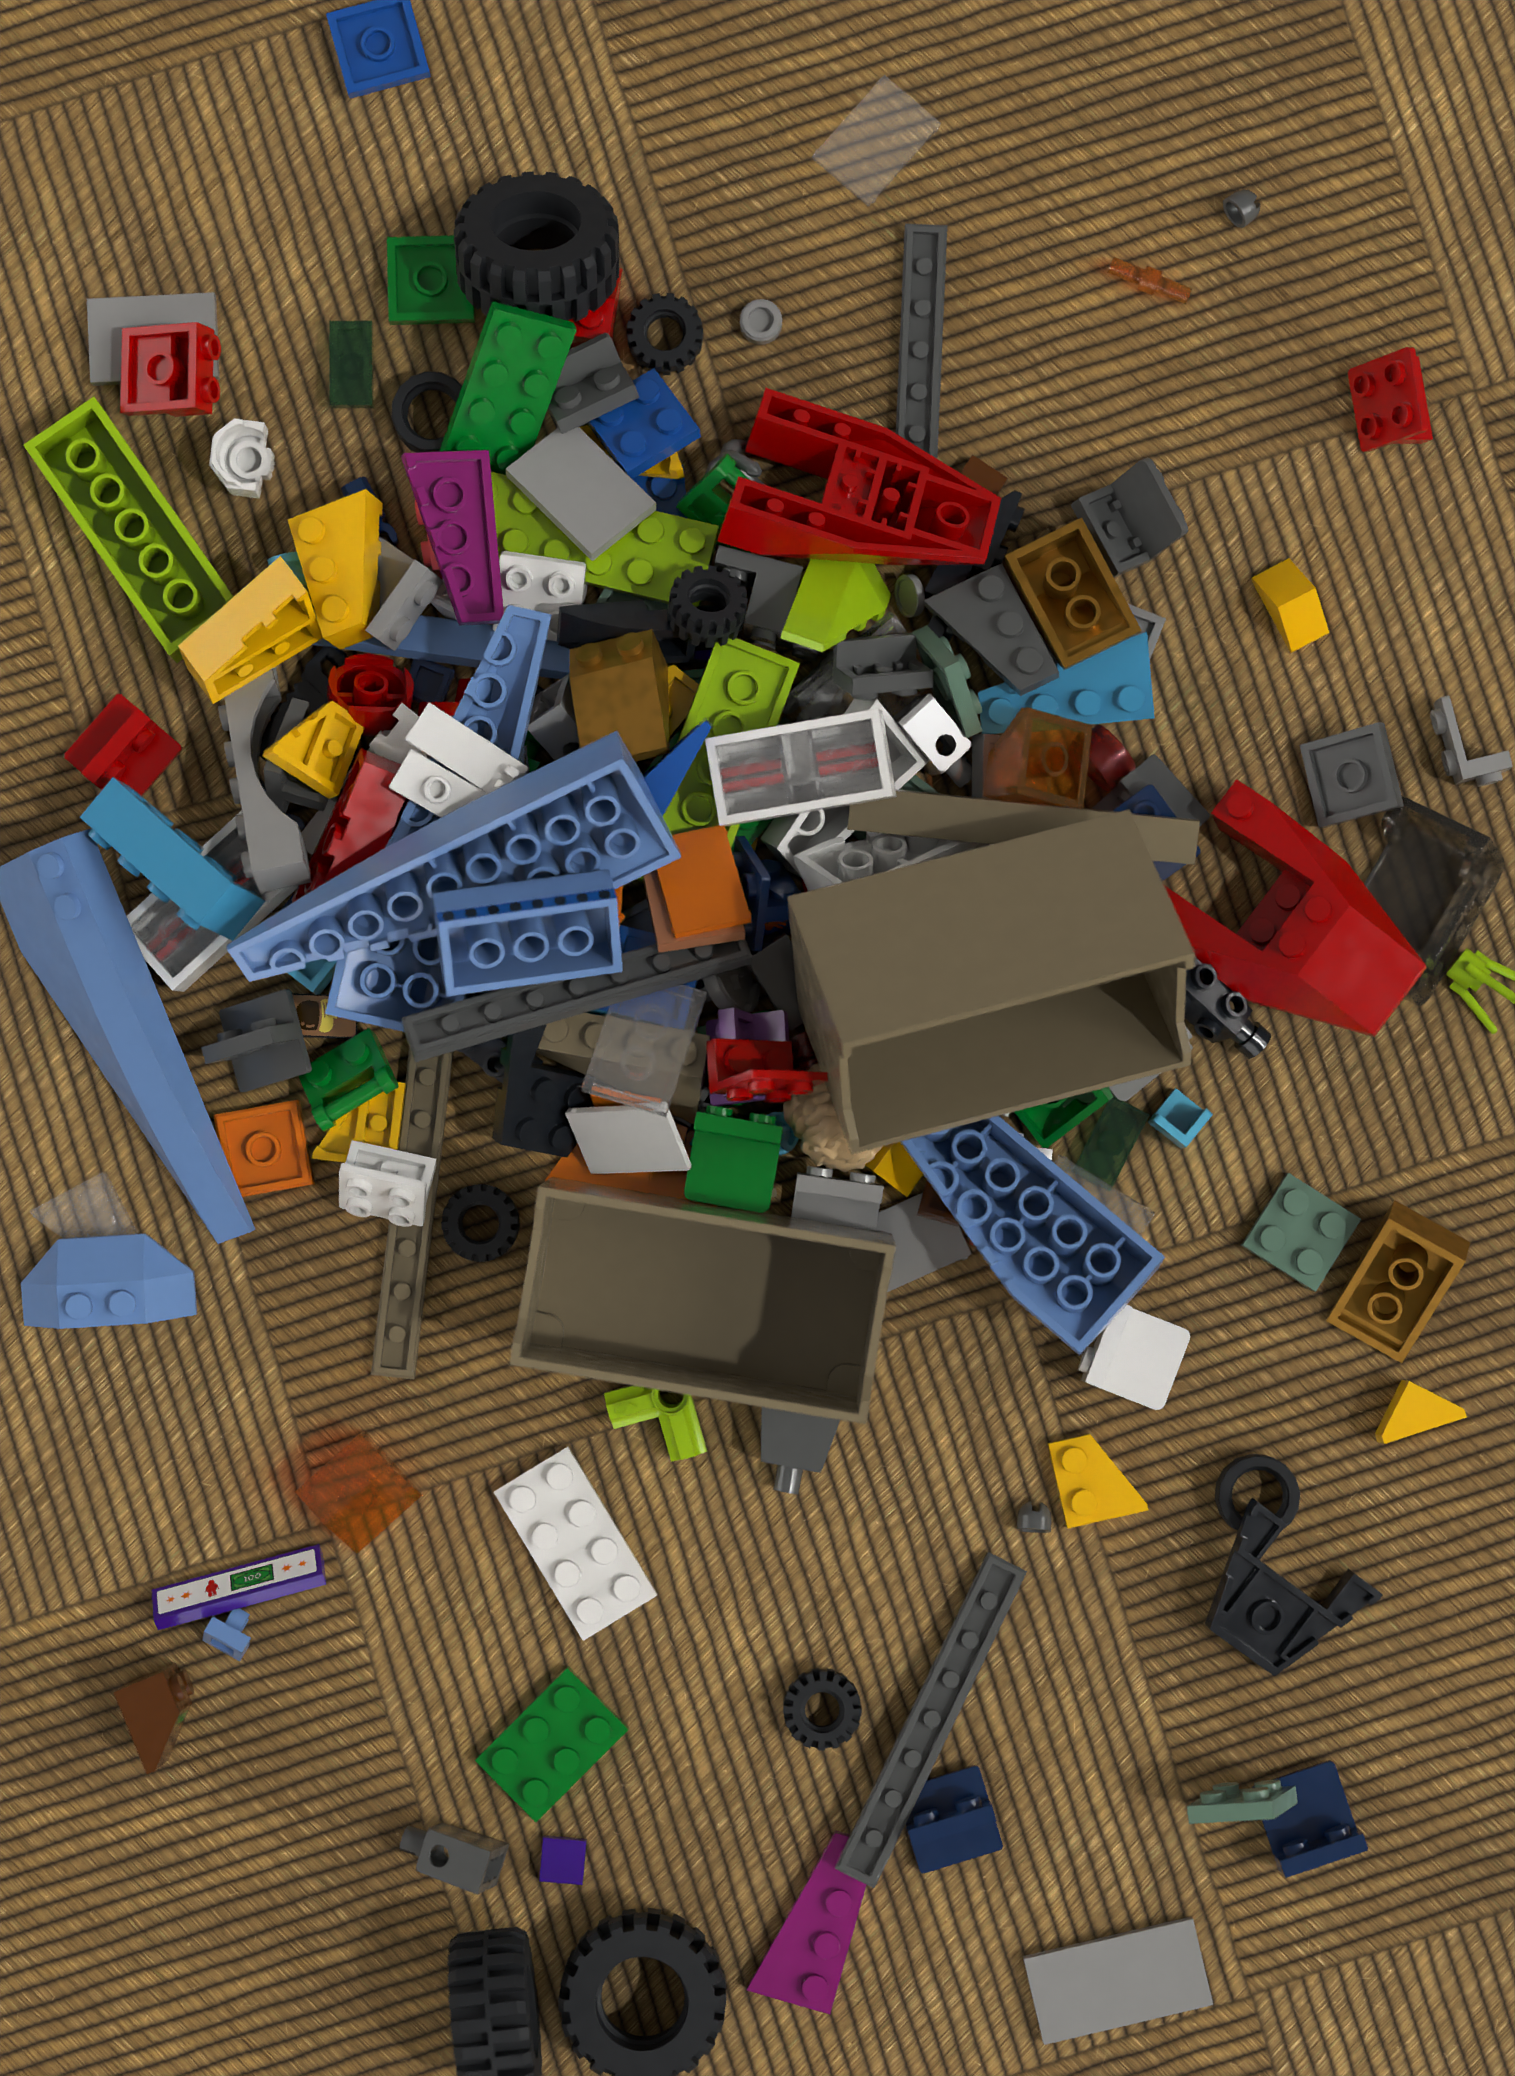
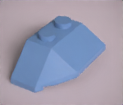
M146 1233L59 1238L21 1282L24 1326L66 1329L146 1324L197 1315L194 1271Z

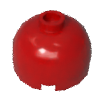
M371 653L351 655L345 658L344 665L337 669L334 666L330 670L327 702L334 701L346 709L354 721L364 727L361 735L363 737H376L380 731L392 730L399 721L393 716V713L401 703L409 709L411 708L414 691L412 676L405 667L404 673L394 667V660L387 656Z

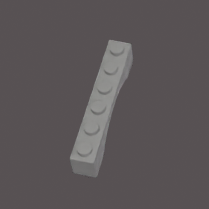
M274 667L224 697L225 705L218 706L222 728L224 731H230L231 741L224 742L227 762L230 768L235 767L237 776L230 779L231 792L234 803H241L242 814L235 816L240 840H247L248 851L241 853L242 864L246 878L254 877L260 893L312 882L306 845L298 823L281 812L267 796L260 782L259 753L262 737L271 715L282 700L277 668Z

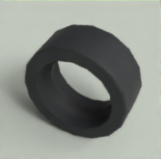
M423 372L411 376L399 387L392 401L391 417L400 440L411 451L416 453L439 452L444 436L438 439H426L418 435L410 427L408 408L412 400L422 392L438 390L448 394L456 404L462 385L455 378L442 372Z
M1249 1454L1234 1459L1223 1469L1216 1482L1215 1502L1221 1517L1231 1528L1239 1530L1243 1517L1234 1507L1232 1500L1233 1487L1237 1479L1244 1473L1252 1470H1263L1274 1475L1281 1485L1283 1492L1282 1504L1275 1515L1287 1523L1283 1528L1285 1529L1292 1523L1299 1509L1300 1490L1294 1474L1285 1464L1267 1455Z

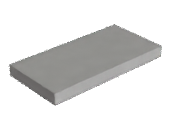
M1192 1916L1023 1956L1044 2045L1213 2005Z

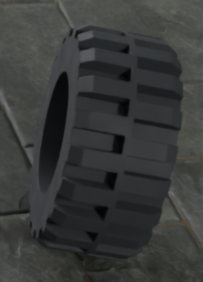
M534 171L522 172L521 176L513 178L511 175L503 176L493 185L489 182L480 187L477 195L472 194L457 213L454 243L458 285L460 290L466 295V299L477 310L481 308V312L485 316L488 315L493 301L567 321L573 319L576 322L585 318L589 310L595 312L601 307L616 287V280L619 278V227L617 216L614 214L613 207L604 196L601 197V194L589 184L583 186L582 182L577 178L571 176L561 178L558 173L546 172L545 175H534ZM529 249H548L540 251H529Z
M635 1908L623 1910L622 1915L615 1918L609 1915L600 1920L598 1926L592 1931L589 1929L580 1938L576 1948L571 1951L566 1962L558 1998L559 2011L562 2014L561 2025L565 2037H570L573 2042L572 2050L579 2059L585 2057L590 2062L589 2069L599 2076L603 2072L612 2076H677L682 2071L689 2073L698 2066L699 2059L703 2055L708 2056L714 2047L715 2039L718 2033H721L726 2007L724 1970L721 1969L719 1956L714 1946H709L705 1940V1934L697 1927L692 1929L685 1924V1918L676 1914L669 1917L661 1914V1909L648 1908V1912H636ZM635 1957L654 1958L666 1963L678 1974L684 1988L685 2000L679 2018L669 2029L655 2035L638 2036L619 2029L608 2019L602 2004L603 1984L610 1971L624 1960Z
M508 1927L457 1934L450 1940L448 1947L450 2024L457 2076H542L538 1997L531 1946L529 1945L527 1932L518 1927Z

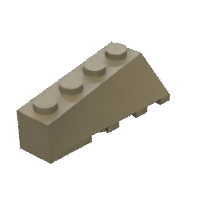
M582 1013L546 1024L547 1026L536 1053L592 1077L621 1092L662 1099L663 1104L668 1105L671 1114L692 1124L695 1123L696 1112H699L708 1065L706 1041L711 1040L709 1035L589 1013Z

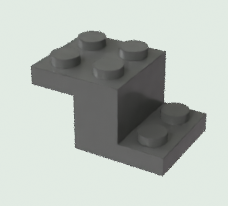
M719 545L715 559L716 571L721 573L723 569L730 571L731 579L737 576L741 580L740 587L745 586L746 590L747 586L753 587L744 620V637L751 639L750 644L769 651H775L776 645L793 649L792 655L794 657L808 661H816L818 656L826 658L829 649L820 652L780 638L802 582L803 566Z

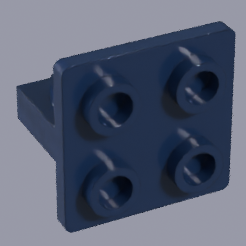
M735 836L732 854L748 909L752 914L751 923L743 924L745 939L753 952L762 951L765 922L790 921L787 897L801 892L781 861L760 860L745 836Z
M977 1765L926 1780L906 1822L921 1873L924 1874L999 1851L1003 1848L994 1810L988 1798L980 1768Z

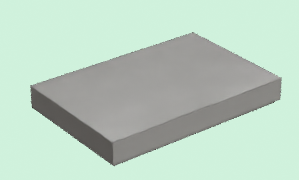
M214 292L87 299L90 383L92 386L121 385L122 328L199 322L214 329V334L218 337L217 304ZM219 359L213 360V377L217 380H220Z
M579 427L564 434L561 433L559 428L555 429L506 468V476L591 561L595 560L656 511V502Z

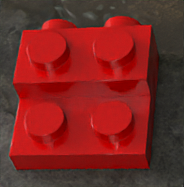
M199 322L122 328L120 413L127 416L169 414L174 417L212 414V405L218 402L220 398V385L218 380L213 377V360L220 358L221 343L217 335L214 334V329Z

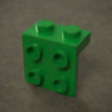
M707 1105L706 1113L696 1112L693 1128L695 1132L690 1154L692 1166L687 1171L684 1188L685 1197L696 1202L759 1213L766 1212L771 1203L784 1128L775 1125L776 1117L750 1113L749 1121L732 1118V1109Z

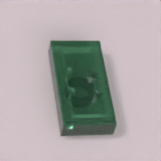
M329 321V405L331 408H374L372 321Z
M1113 1096L1105 1104L1071 1172L1107 1191H1111L1149 1114Z

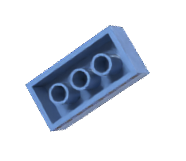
M609 869L432 893L440 965L446 996L623 972L617 897Z

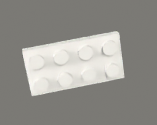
M569 1446L494 1491L495 1496L583 1641L658 1595Z

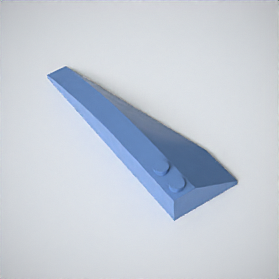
M508 605L452 718L521 762L552 615ZM432 757L430 758V760L434 763L445 768L446 770L457 775L458 777L464 779L463 777L459 776L458 774H456L455 772H453L437 760L433 759ZM409 800L401 815V820L386 847L440 819V817ZM437 936L410 942V938L389 942V948L371 952L369 947L345 953L344 959L337 960L325 1014L405 1032L402 1026V1017L467 999L469 993L446 996Z
M615 731L458 808L384 848L301 897L227 945V951L248 981H255L303 969L306 963L320 959H327L328 962L344 959L345 953L369 947L371 952L389 948V942L410 938V942L437 936L432 893L607 869L610 871L614 889H617L681 858V853L636 762L619 733Z
M91 829L61 837L0 866V903L21 953L217 1244L256 1230L97 843L88 835Z
M999 1116L900 1141L1011 1297L1079 1355L1132 1300L1158 1270L1165 1258L1157 1249Z

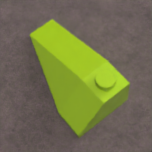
M810 559L780 638L823 652L845 640L847 632L851 629L859 632L866 627L869 619L876 622L882 619L889 604L891 593L875 564Z

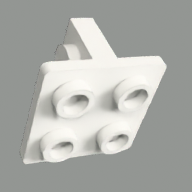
M503 551L500 555L499 566L504 612L508 605L551 614L547 640L557 641L559 606L583 605L587 593V585L584 584L586 564L578 561ZM493 624L494 631L496 630L498 624Z
M352 1140L346 1162L341 1164L339 1170V1207L358 1217L372 1215L386 1218L398 1226H423L426 1202L436 1169V1159Z

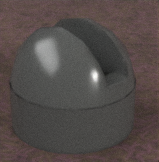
M1250 190L1234 192L1223 201V208L1227 217L1239 228H1244L1259 215L1260 203L1254 202L1257 195Z
M1028 1501L1018 1511L1016 1530L1029 1533H1050L1052 1524L1050 1510L1045 1504L1039 1502L1038 1512L1032 1511V1502Z

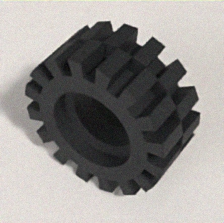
M816 1668L812 1669L811 1672L806 1674L804 1672L799 1675L798 1679L795 1682L792 1681L788 1687L783 1701L785 1723L796 1741L802 1742L803 1746L808 1748L814 1747L822 1751L830 1747L833 1749L838 1748L844 1741L848 1742L852 1738L854 1731H857L860 1717L862 1716L860 1697L854 1684L842 1673L839 1674L829 1668L827 1670ZM820 1692L831 1694L839 1703L837 1718L834 1722L825 1726L812 1723L805 1713L808 1699Z

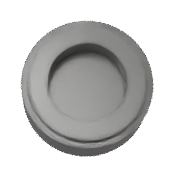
M764 299L748 303L740 315L742 334L748 341L758 345L774 341L782 329V315L779 308L771 301Z

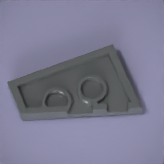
M1002 563L924 600L925 607L934 616L941 618L963 643L966 642L983 658L984 662L1020 696L1059 678V670Z

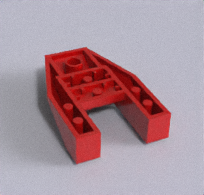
M765 388L745 452L826 478L827 483L821 503L738 476L717 541L758 555L882 565L985 564L1001 502L999 496L886 427Z
M1236 779L1213 809L1211 815L1220 831L1281 870L1282 874L1237 933H1234L1164 885L1193 948L1195 957L1202 964L1211 965L1216 970L1217 979L1233 992H1239L1248 1002L1375 1037L1426 970V964L1345 859L1271 801Z

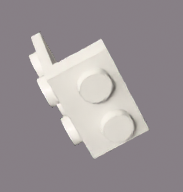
M1126 1305L1097 1336L1094 1347L1088 1346L1085 1349L1078 1367L1079 1371L1084 1372L1080 1381L1154 1410H1160L1164 1407L1188 1346L1190 1333L1182 1327Z

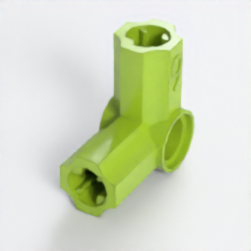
M629 1385L604 1392L606 1407L613 1429L659 1417L671 1462L684 1460L707 1452L692 1395L684 1394L681 1402L668 1404L662 1400L660 1390Z

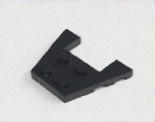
M546 1024L508 1035L507 1047L501 1049L500 1063L505 1068L503 1086L497 1087L492 1139L503 1146L568 1157L577 1144L565 1114L568 1108L594 1107L591 1099L592 1088L615 1091L616 1089L582 1073L532 1063L547 1026Z
M1251 1498L1242 1518L1205 1625L1263 1669L1276 1676L1319 1644L1317 1640L1336 1626L1342 1628L1353 1620L1352 1615L1367 1604L1372 1606L1380 1600L1383 1594L1348 1569L1324 1602L1319 1604L1260 1560L1287 1523L1254 1498Z

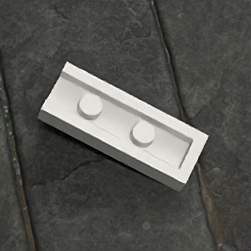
M430 702L405 738L407 742L487 794L525 776L529 771V767Z

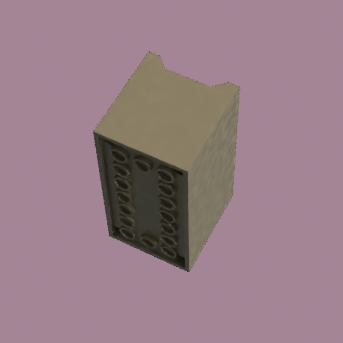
M1130 810L787 897L798 1009L821 1072H828L829 1081L825 1083L851 1154L1191 1065V1048L1184 1022L1186 969L1194 968L1195 953Z
M551 1177L538 1187L533 1232L509 1365L866 1424L896 1244L892 1234L766 1212L759 1213L688 1199Z

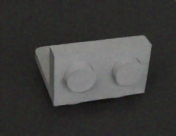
M379 537V541L382 542L381 556H378L380 610L365 631L393 651H396L400 643L408 636L412 626L426 606L434 599L444 581L419 561L413 560L388 541Z
M807 1166L806 1173L797 1172L791 1217L876 1231L884 1188L883 1184L875 1183L876 1175L850 1172L849 1179L832 1177L833 1169Z

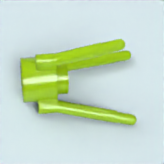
M1466 947L1446 973L1448 977L1454 980L1449 988L1464 1000L1491 1034H1495L1498 1031L1497 1027L1467 989L1470 987L1476 992L1485 983L1515 1004V992L1491 977L1490 970L1515 981V971L1489 959L1479 950L1474 954Z

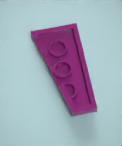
M489 450L403 453L401 459L459 626L499 624L504 614Z
M835 1830L811 1872L806 1885L790 1909L775 1939H773L765 1953V1957L746 1987L747 1991L826 2014L831 2013L866 1889V1884L834 1868L850 1834Z

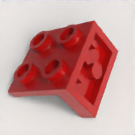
M722 1038L706 1041L709 1094H726L727 1101L752 1100L753 1095H765V1102H787L792 1100L791 1095L811 1094L814 1092V1086L829 1081L828 1072L793 1071L792 1041Z

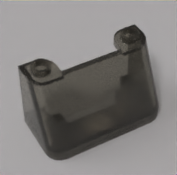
M1402 796L1404 806L1388 810L1383 816L1381 828L1384 829V839L1388 844L1364 882V885L1427 966L1426 970L1404 998L1417 1006H1422L1435 991L1502 875L1505 862L1489 836Z

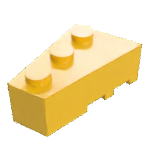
M367 489L287 519L322 637L339 650L373 638L374 636L365 630L380 610L378 556H381L382 542L379 541V516H382L383 503Z
M280 556L179 644L178 647L188 671L212 704L321 640L323 637L307 590Z

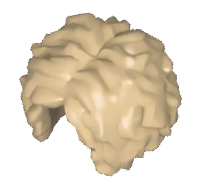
M814 1064L808 1070L821 1072L819 1064ZM826 1083L814 1086V1092L811 1094L791 1095L792 1100L784 1102V1120L793 1130L794 1136L801 1139V1151L807 1154L816 1166L824 1165L826 1168L840 1169L843 1172H848L851 1169H863L865 1164L875 1158V1154L883 1147L851 1154Z

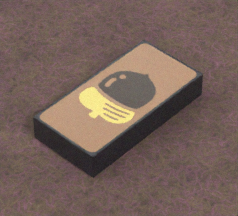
M292 993L304 1038L350 1039L359 1033L358 1021L325 1014L329 995Z

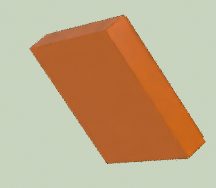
M300 1100L214 1115L217 1137L242 1198L315 1185Z

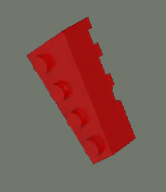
M362 748L360 749L309 861L312 882L298 885L292 898V903L386 847L398 826L396 821L401 809H405L409 802L408 798L389 788L401 764Z

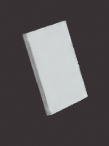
M667 1104L568 1108L565 1113L591 1174L689 1171L692 1166Z

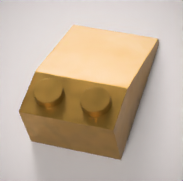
M1082 517L1005 555L1004 569L1036 629L1063 670L1141 633L1142 630Z
M653 630L628 633L621 637L597 643H588L581 647L570 649L569 679L580 748L617 731L634 761L670 753L668 665Z
M1394 1200L1370 1239L1326 1321L1398 1362L1403 1363L1466 1262L1471 1242Z

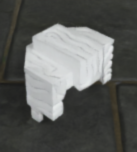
M234 418L217 431L212 438L209 466L226 489L234 496L260 499L263 480H271L273 476L275 456L271 448H266L269 429L264 422Z

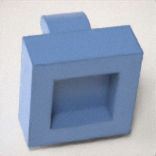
M240 1608L232 1610L225 1623L212 1617L204 1630L202 1641L241 1661L251 1637L242 1633L249 1621L250 1614Z

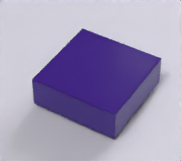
M544 1835L539 1881L583 1885L587 1839Z

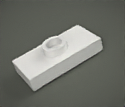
M410 749L389 785L390 789L440 818L487 794Z

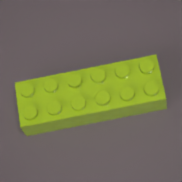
M92 397L23 444V446L168 655L178 663L183 659L178 645L234 596L97 399Z

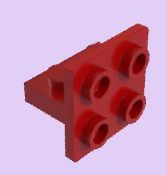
M1414 347L1402 348L1348 370L1358 438L1362 452H1370L1390 444H1422L1433 440L1419 356H1416Z
M116 694L66 751L64 758L101 790L114 777L143 796L182 752L183 748L122 694Z

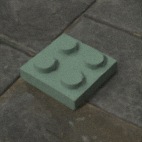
M928 625L913 631L912 634L917 639V649L922 664L933 670V688L931 690L935 700L961 729L966 738L981 732L982 728L977 714L982 713V707L975 692L972 689H968L966 679L970 678L971 674L962 655L954 656L948 640L944 636L938 638Z
M1286 1173L1241 1246L1311 1291L1316 1292L1361 1218L1295 1176Z
M1281 1780L1258 1781L1254 1783L1255 1788L1239 1789V1783L1237 1782L1213 1785V1790L1201 1792L1200 1798L1187 1806L1189 1824L1275 1819L1298 1803L1296 1786L1281 1787Z

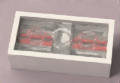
M879 708L705 738L719 826H731L897 797L883 712Z
M235 817L202 846L204 848L201 853L202 856L208 855L222 866L228 868L238 877L234 881L235 883L250 891H255L266 901L234 940L258 925L298 887L296 885L260 893L254 877L246 878L241 853L248 851L247 840H240ZM151 893L127 915V918L146 962L172 991L184 992L228 952L227 945L232 940L203 926H200L198 930L193 929L176 914L180 910L177 904L171 899L168 903H165Z

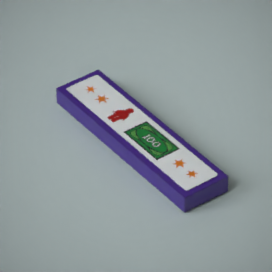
M317 1544L152 1589L153 1619L157 1629L162 1630L326 1585L324 1558L320 1545Z

